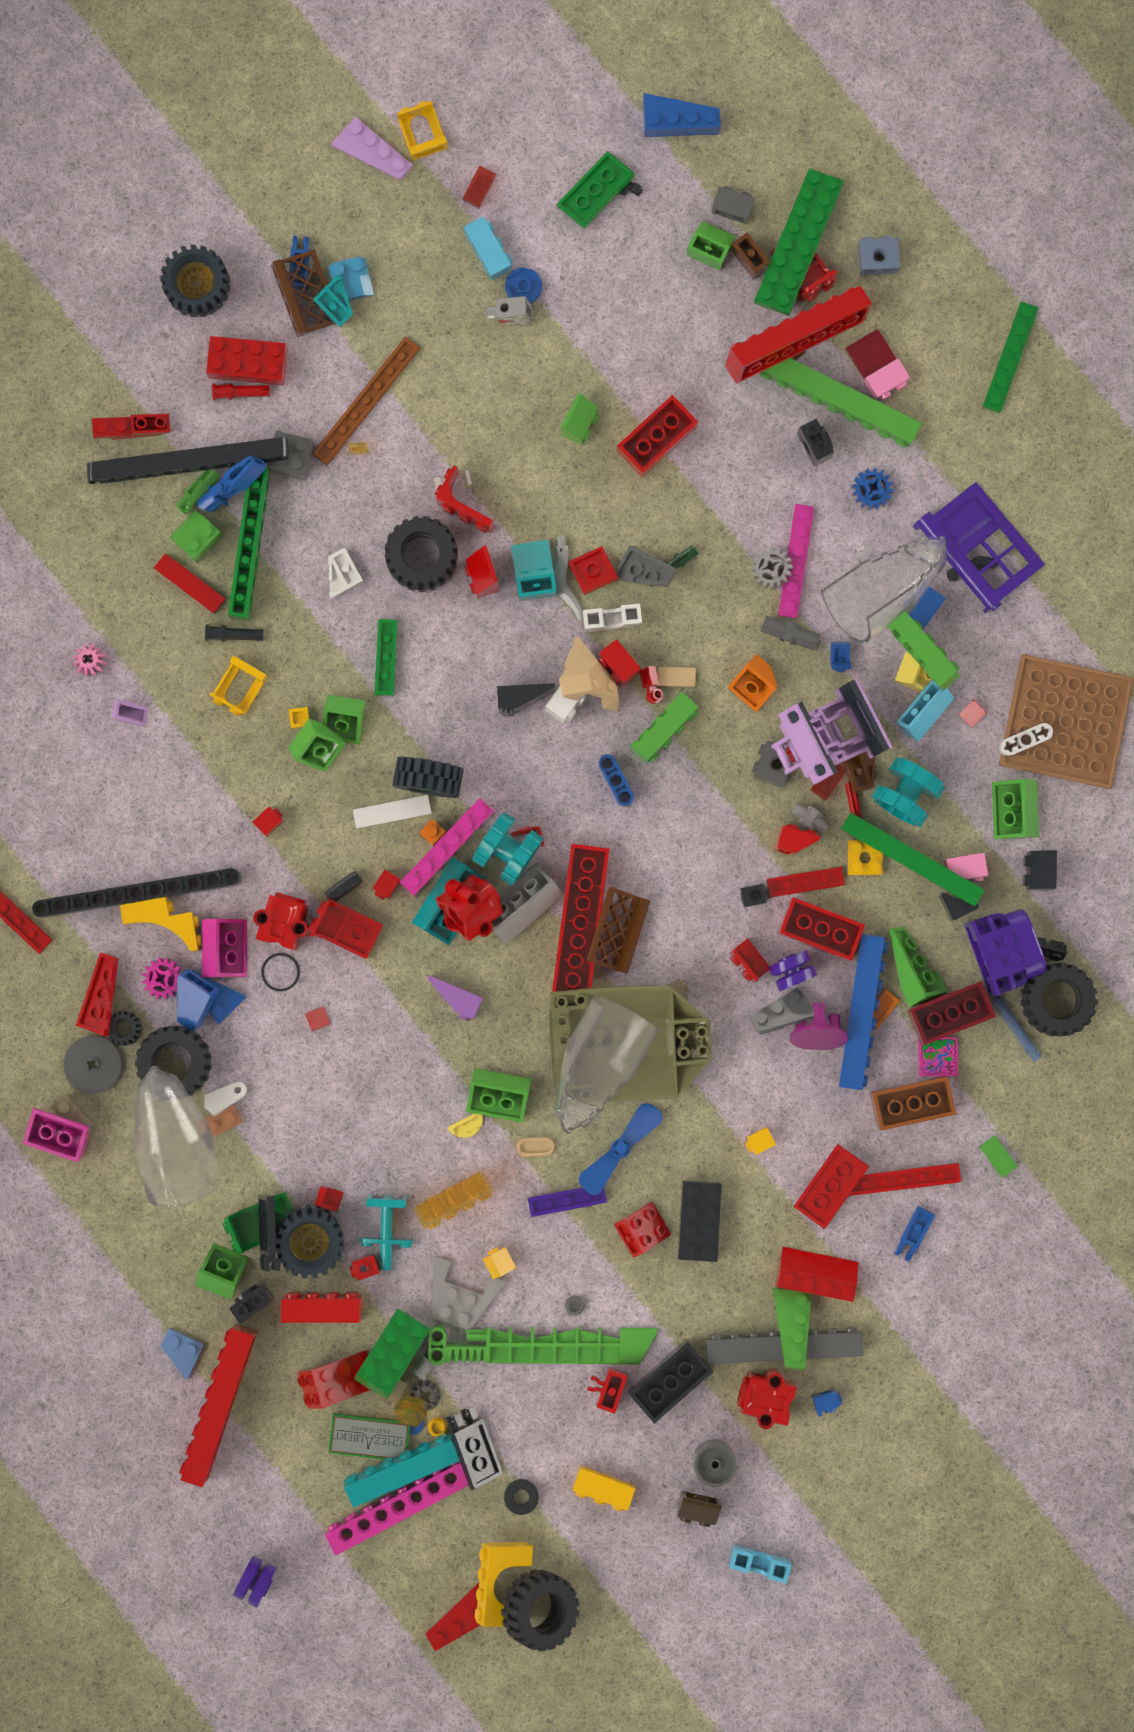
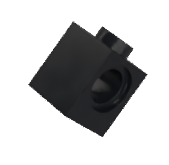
M764 884L740 888L743 908L766 904L767 899H769V891L767 887L764 888ZM756 890L760 893L758 901L750 898L751 891Z

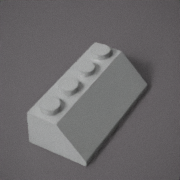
M537 863L523 873L512 886L509 885L499 894L503 914L491 922L493 931L506 945L564 896L555 882Z

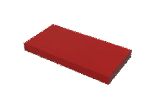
M837 1144L793 1207L820 1227L826 1229L870 1166L843 1146Z

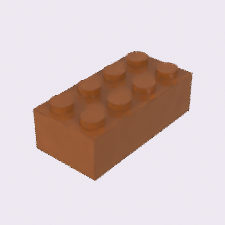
M948 1076L869 1092L877 1129L880 1131L957 1115Z

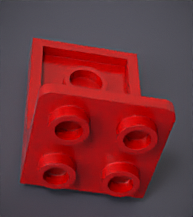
M775 249L770 251L771 256H773ZM817 253L813 257L798 294L802 303L807 300L811 302L818 297V293L821 291L827 292L833 288L838 275L836 269L832 272L827 269Z
M453 465L452 469L448 468L444 475L445 482L443 485L440 484L435 492L438 505L443 508L445 513L449 515L455 513L460 517L459 520L468 525L470 522L475 524L477 530L483 533L487 531L492 533L495 527L492 519L464 505L453 497L452 487L459 475V470L455 465Z
M327 898L326 902L322 900L316 912L320 915L318 919L313 918L308 928V931H311L309 936L325 939L367 959L383 924L333 899Z
M367 1350L316 1368L298 1371L297 1381L303 1389L305 1405L309 1409H323L370 1391L369 1388L354 1379L368 1356Z

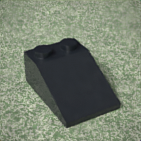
M555 683L497 686L499 714H503V717L514 716V713H519L555 692Z

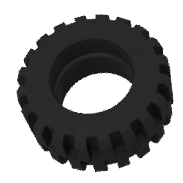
M414 516L412 520L408 521V519H405L400 526L397 524L393 528V533L388 535V542L385 543V560L392 577L401 586H406L411 591L415 589L419 590V592H425L428 589L430 591L436 590L435 587L439 585L442 587L446 584L445 581L447 579L450 580L453 576V571L457 567L458 550L455 538L445 524L442 525L437 519L431 520L428 516L423 518ZM420 537L433 540L437 544L440 553L438 562L432 568L425 571L411 569L404 560L406 545L413 539Z
M1067 963L1046 965V971L1042 975H1036L1027 980L1024 989H1021L1020 995H1022V1000H1020V1006H1023L1024 1009L1022 1013L1024 1017L1028 1018L1027 1022L1040 1033H1045L1049 1036L1074 1035V1033L1082 1031L1084 1026L1089 1025L1091 1017L1096 1014L1094 1009L1095 1005H1098V999H1096L1095 994L1098 993L1097 989L1093 988V980L1086 976L1087 973L1084 970H1079L1075 965ZM1057 981L1070 985L1076 996L1074 1010L1063 1018L1050 1016L1042 1004L1044 989L1049 984Z
M183 1026L158 1028L156 1031L148 1034V1037L141 1042L140 1049H137V1061H135V1066H137L138 1070L136 1072L137 1077L141 1079L142 1086L146 1087L152 1095H157L158 1098L177 1100L191 1096L200 1090L209 1078V1071L212 1069V1055L209 1053V1046L203 1041V1037L188 1028ZM171 1044L184 1047L189 1052L192 1060L189 1073L178 1081H170L163 1078L156 1068L158 1053L161 1049Z
M535 1569L529 1573L521 1574V1578H516L512 1582L513 1586L511 1588L508 1587L506 1591L508 1594L502 1601L504 1609H501V1616L505 1618L502 1622L503 1626L507 1628L506 1632L516 1642L532 1650H553L556 1648V1644L562 1645L565 1642L564 1639L571 1636L572 1628L576 1627L577 1622L575 1620L576 1617H579V1610H577L579 1600L575 1597L577 1595L575 1589L571 1587L567 1580L549 1571ZM548 1593L551 1600L550 1612L544 1622L532 1627L530 1623L531 1607L538 1597Z

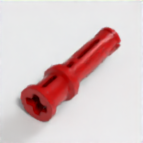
M212 383L213 400L217 398L232 400L234 397H270V385L234 386L231 383H228V385Z

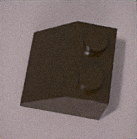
M681 1491L676 1514L682 1522L691 1523V1521H697L701 1526H716L722 1505L718 1498Z

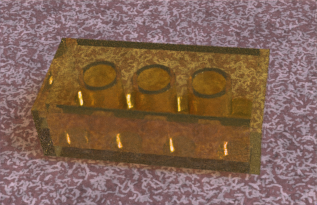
M484 1169L417 1204L413 1209L423 1228L429 1227L431 1230L440 1225V1220L446 1218L448 1221L457 1216V1211L461 1209L467 1211L474 1207V1202L480 1199L483 1202L491 1198L494 1188Z

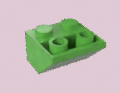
M702 221L687 247L686 255L720 271L736 236Z

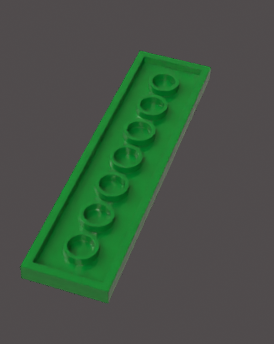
M810 168L808 169L758 289L754 304L790 316L844 185V180Z

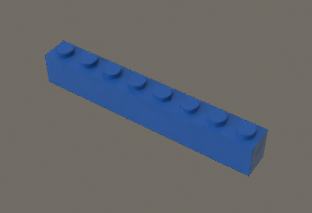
M861 935L847 1028L848 1041L844 1049L839 1087L862 1091L863 1087H867L868 1076L865 1075V1070L870 1068L871 1062L868 1050L873 1048L874 1037H870L871 1029L875 1030L877 1018H873L874 1010L878 1011L880 999H876L877 991L881 992L882 980H879L880 972L884 973L885 967L882 955L887 953L888 942H884L885 937Z

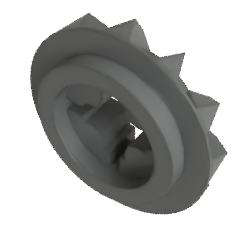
M420 1380L412 1386L409 1398L415 1408L427 1412L438 1405L441 1393L439 1387L433 1381ZM421 1390L425 1393L430 1392L428 1396L430 1403L426 1399L418 1401L422 1395Z

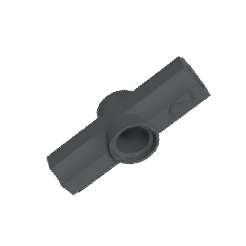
M767 615L760 631L777 637L782 642L785 640L790 642L791 645L797 644L810 650H815L820 634L801 628L800 625L794 622H784Z

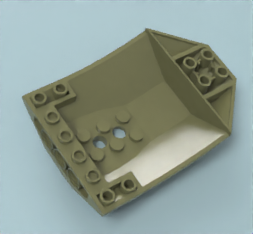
M614 986L550 992V1054L557 1106L619 1100H677L712 1059L710 1020L670 986ZM611 1035L613 1042L610 1045H604L602 1041L604 1036ZM587 1037L593 1038V1043L590 1046L584 1045V1039Z

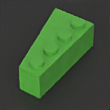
M906 611L888 625L893 636L942 691L960 677L958 672L959 666L953 660L949 661L946 658L947 653L941 646L937 648L933 637L929 633L925 634L922 631V625L916 619L913 620Z

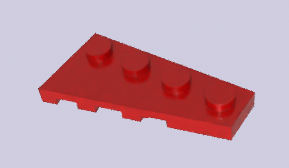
M479 1582L425 1633L434 1651L439 1650L480 1626L475 1619V1610L478 1605L476 1592L479 1589Z

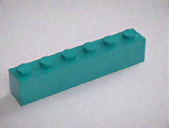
M451 1433L447 1435L441 1434L435 1440L423 1442L415 1449L405 1450L393 1459L392 1457L386 1458L381 1464L371 1465L358 1474L352 1473L344 1479L343 1488L352 1507L359 1506L459 1462L460 1460L450 1436Z

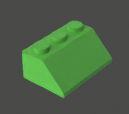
M1017 779L992 782L994 839L1039 837L1037 780Z
M474 1068L466 1112L523 1123L531 1078Z

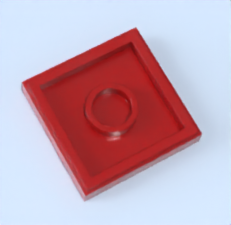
M602 546L568 562L584 595L618 580V576Z

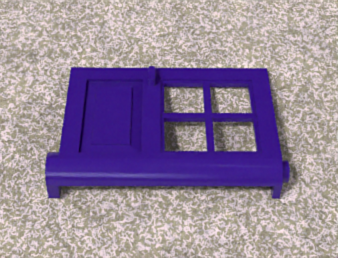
M977 482L936 514L932 515L929 511L913 525L915 530L920 528L983 603L986 607L983 610L984 613L990 609L995 611L1002 605L1000 601L1045 565ZM998 529L1013 544L999 556L985 542ZM979 544H982L994 560L978 571L966 555ZM1014 548L1028 562L1015 575L1000 560ZM997 562L1010 579L994 590L982 574Z

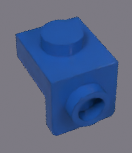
M830 642V666L833 670L844 672L846 669H851L850 642Z

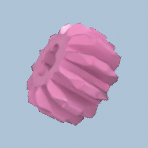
M84 644L83 651L77 648L76 651L80 654L73 655V658L78 660L73 665L78 667L77 671L79 673L84 671V675L88 676L91 672L93 676H96V669L99 672L103 671L99 665H106V662L101 660L106 656L101 653L102 649L100 647L95 649V645L91 644L88 649V646ZM87 657L93 660L91 664L86 660Z

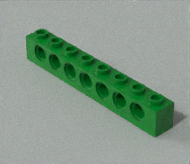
M268 467L245 490L228 616L235 620L250 621L271 474Z

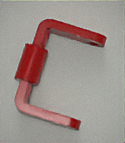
M526 826L512 832L511 836L514 838L515 835H525L531 831L538 830L539 835L542 837L539 826L531 828Z

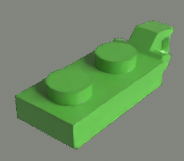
M214 469L205 470L183 493L184 496L175 506L181 512L187 514L192 510V505L209 489V485L214 486L220 477L218 472Z

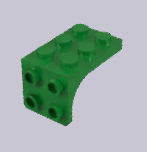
M286 1191L274 1196L275 1230L276 1227L280 1226L279 1221L281 1218L285 1219L287 1217V1212L290 1210L292 1213L294 1212ZM258 1203L224 1218L223 1227L225 1232L231 1235L232 1240L230 1244L234 1252L237 1251L238 1254H241L259 1245Z

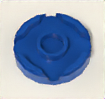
M520 267L513 270L507 276L505 291L508 298L526 296L529 303L532 304L541 295L542 281L534 270Z

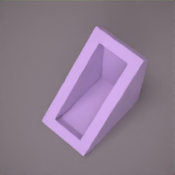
M115 699L112 719L118 722L145 726L149 708Z

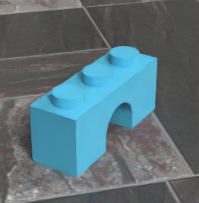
M735 1544L732 1546L728 1561L729 1568L745 1573H749V1571L765 1575L770 1580L787 1584L792 1566L789 1559Z

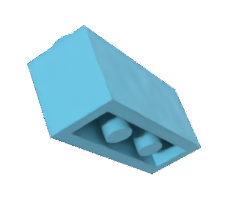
M483 216L466 225L464 233L492 281L511 271V264L513 262L508 253L505 254L502 250L504 246L500 238L494 236V228L491 222H486Z
M931 680L896 723L907 736L919 742L955 698L947 688L942 691Z

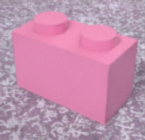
M896 359L866 377L864 383L876 401L878 399L883 401L892 395L890 392L897 389L900 391L905 388L910 376L900 360Z
M984 853L944 860L946 868L965 879H972V882L983 881V877L988 876Z

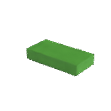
M995 1135L978 1146L1001 1178L1018 1167Z

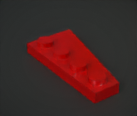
M100 952L75 1026L108 1037L119 958Z

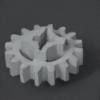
M770 547L769 552L763 549L764 554L757 553L756 555L759 559L752 561L756 565L751 567V570L756 572L753 574V577L758 579L757 583L759 585L763 583L764 588L770 585L772 589H775L777 584L781 588V582L788 583L786 577H792L791 572H789V570L793 569V566L789 564L792 560L790 557L787 558V552L781 554L782 550L780 548L776 552L773 547ZM774 565V571H771L770 566ZM766 577H771V578H773V580H768V579H765V578H766Z

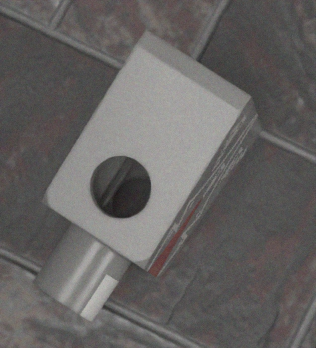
M526 296L497 299L496 307H487V318H497L501 325H532V306Z

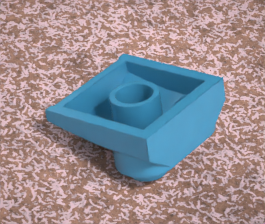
M355 257L335 262L328 266L331 280L338 274L341 275L349 300L374 296L365 258Z

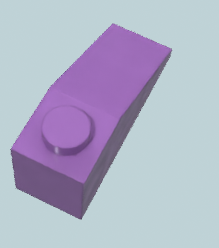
M429 975L428 980L454 1011L460 1013L459 1018L469 1021L470 1018H475L483 998Z

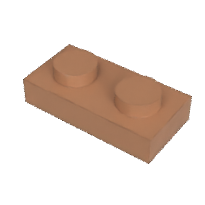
M235 1105L216 1116H211L199 1123L208 1140L243 1121Z

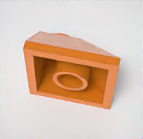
M756 654L732 681L728 689L757 712L778 686L771 666Z

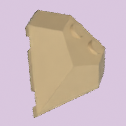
M576 636L573 640L574 646L570 649L563 667L565 669L564 673L559 678L562 696L576 701L586 694L593 695L601 699L603 709L617 712L619 697L614 679L579 637Z

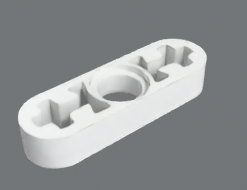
M1047 723L1039 724L1003 740L999 745V750L1004 756H1012L1050 739L1053 735V729ZM1041 727L1043 728V730H1048V733H1046V737H1044V735H1041L1036 737L1035 739L1034 734L1039 733L1041 731ZM1022 735L1030 736L1031 743L1029 745H1024L1021 742ZM1016 738L1018 745L1011 748V752L1009 750L1005 751L1006 742L1011 745L1016 742L1014 740Z

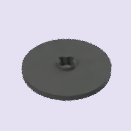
M100 1036L80 1038L69 1047L64 1058V1072L67 1080L74 1088L84 1093L95 1094L108 1090L117 1082L122 1070V1058L119 1050L111 1041ZM95 1059V1064L98 1066L90 1070L88 1062Z

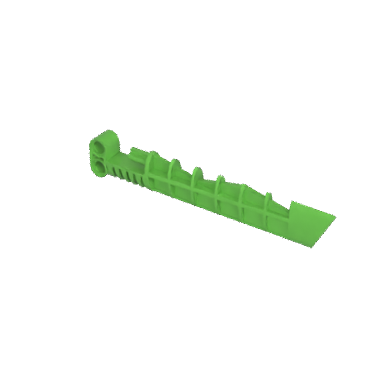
M436 1324L429 1331L428 1357L429 1361L434 1365L450 1363V1361H455V1363H458V1361H463V1363L465 1361H470V1363L472 1361H477V1363L484 1361L485 1363L639 1365L658 1329L620 1328V1338L601 1334V1328H598V1333L581 1330L579 1327L556 1333V1327H553V1334L534 1338V1327H531L530 1338L512 1334V1327H509L508 1332L486 1327V1329H467V1341H486V1343H446V1329L442 1325ZM433 1332H442V1338L435 1339L432 1336ZM433 1351H441L442 1357L434 1358L432 1356Z

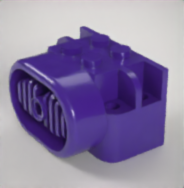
M1023 909L1006 914L995 913L963 924L989 996H998L1001 993L1025 985L1027 980L1036 975L1040 976L1046 971L1045 958L1035 929L1028 914Z

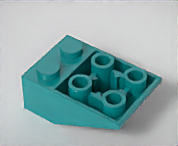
M542 540L511 545L519 601L557 596L549 541Z

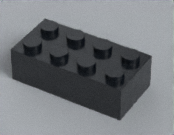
M682 1180L678 1260L717 1262L722 1183Z
M686 1339L628 1390V1394L655 1424L712 1374L713 1370Z

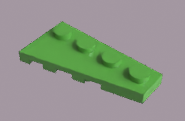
M773 1288L785 1368L805 1370L812 1294Z

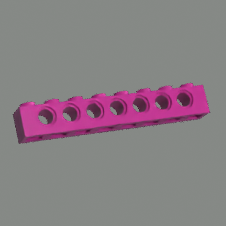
M460 1461L432 1473L427 1478L424 1476L415 1480V1484L409 1488L407 1485L399 1488L397 1494L392 1497L390 1494L379 1499L380 1503L375 1506L372 1503L362 1508L363 1512L358 1515L355 1512L345 1517L346 1521L341 1524L335 1522L329 1525L325 1537L335 1556L468 1486ZM454 1473L457 1479L450 1482L447 1480L446 1475ZM436 1482L440 1488L433 1491L429 1488V1484ZM414 1491H419L422 1494V1498L415 1500L411 1494ZM400 1500L404 1502L405 1507L397 1509L394 1502ZM385 1510L387 1517H378L377 1511ZM367 1519L370 1522V1526L362 1527L359 1521ZM349 1528L353 1534L346 1537L343 1535L342 1530Z

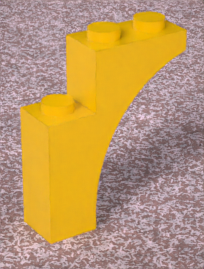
M166 897L120 905L123 925L136 923L158 924L176 933L191 952L201 951L202 936L197 933V927H200L199 918L193 912L171 916V912H174L173 903Z

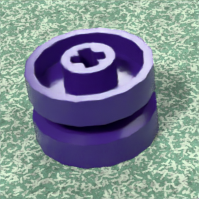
M807 950L796 955L795 953L768 967L772 976L776 977L783 973L785 975L775 982L779 992L818 975L815 967L812 965L801 968V965L809 962L811 959Z
M253 1555L232 1596L242 1600L245 1598L248 1590H251L248 1604L257 1608L262 1597H265L273 1582L272 1577L277 1567L268 1563L260 1574L258 1570L262 1560Z

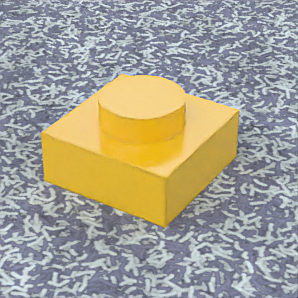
M308 707L288 709L291 729L302 728L309 719Z

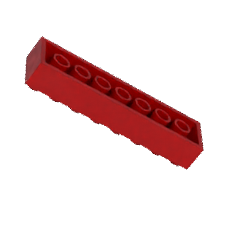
M861 286L848 288L843 294L839 296L834 295L823 304L817 303L812 309L808 311L803 310L794 318H786L779 325L766 328L763 333L753 334L746 341L733 344L725 367L734 382L738 384L863 323L872 303Z
M571 844L552 992L592 988L595 963L586 960L602 912L609 848Z
M237 1324L226 1331L223 1340L226 1342V1345L220 1350L217 1358L220 1363L214 1368L211 1379L214 1380L213 1384L210 1387L208 1386L204 1398H207V1401L200 1408L198 1417L201 1419L194 1426L192 1432L194 1440L188 1444L185 1455H188V1458L182 1463L179 1474H182L181 1481L202 1488L208 1481L258 1331Z

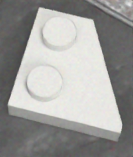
M346 548L328 556L329 596L331 599L364 582Z

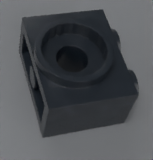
M817 418L800 426L797 435L813 466L815 467L831 459L834 453L832 441L826 429L822 425L820 426Z
M265 1283L259 1287L255 1284L235 1298V1304L229 1309L239 1324H241L271 1303L275 1297Z

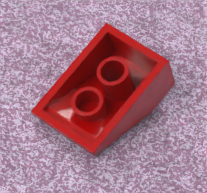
M485 545L465 559L467 565L463 566L466 576H471L472 583L469 585L472 595L476 594L477 598L499 592L496 573Z

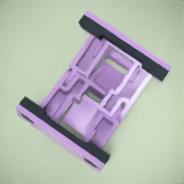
M858 678L835 690L839 699L816 710L807 712L803 702H800L778 714L782 721V724L779 726L785 738L771 745V747L776 750L785 768L784 772L786 775L801 767L805 777H810L813 784H816L837 773L836 765L859 754L867 752L871 759L892 748ZM849 715L859 735L845 741L836 721ZM786 742H788V743H787L786 745H784V747H785V749H786L787 752H785L784 749H783V747H782V745H783L784 743H786Z

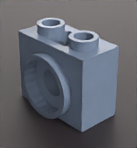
M883 236L881 239L865 237L858 243L859 275L897 273L900 268L898 238ZM874 256H881L883 261H876Z

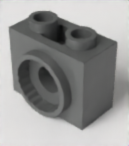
M767 740L766 744H761L758 752L761 758L759 762L755 761L752 773H755L753 778L783 788L788 774H785V768L776 750L771 747L775 743ZM778 760L782 765L781 769L775 770L772 767V761Z

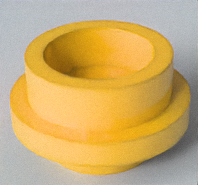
M435 1417L430 1420L428 1431L434 1437L445 1434L447 1423L443 1418Z

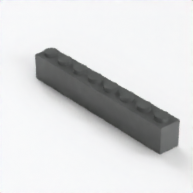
M856 1327L845 1328V1331L840 1332L837 1331V1328L826 1329V1332L818 1333L817 1329L808 1330L806 1359L863 1356L862 1332L857 1331ZM770 1331L768 1335L761 1336L760 1332H750L748 1336H741L740 1333H731L729 1337H721V1334L709 1335L710 1338H705L707 1364L784 1360L779 1331Z

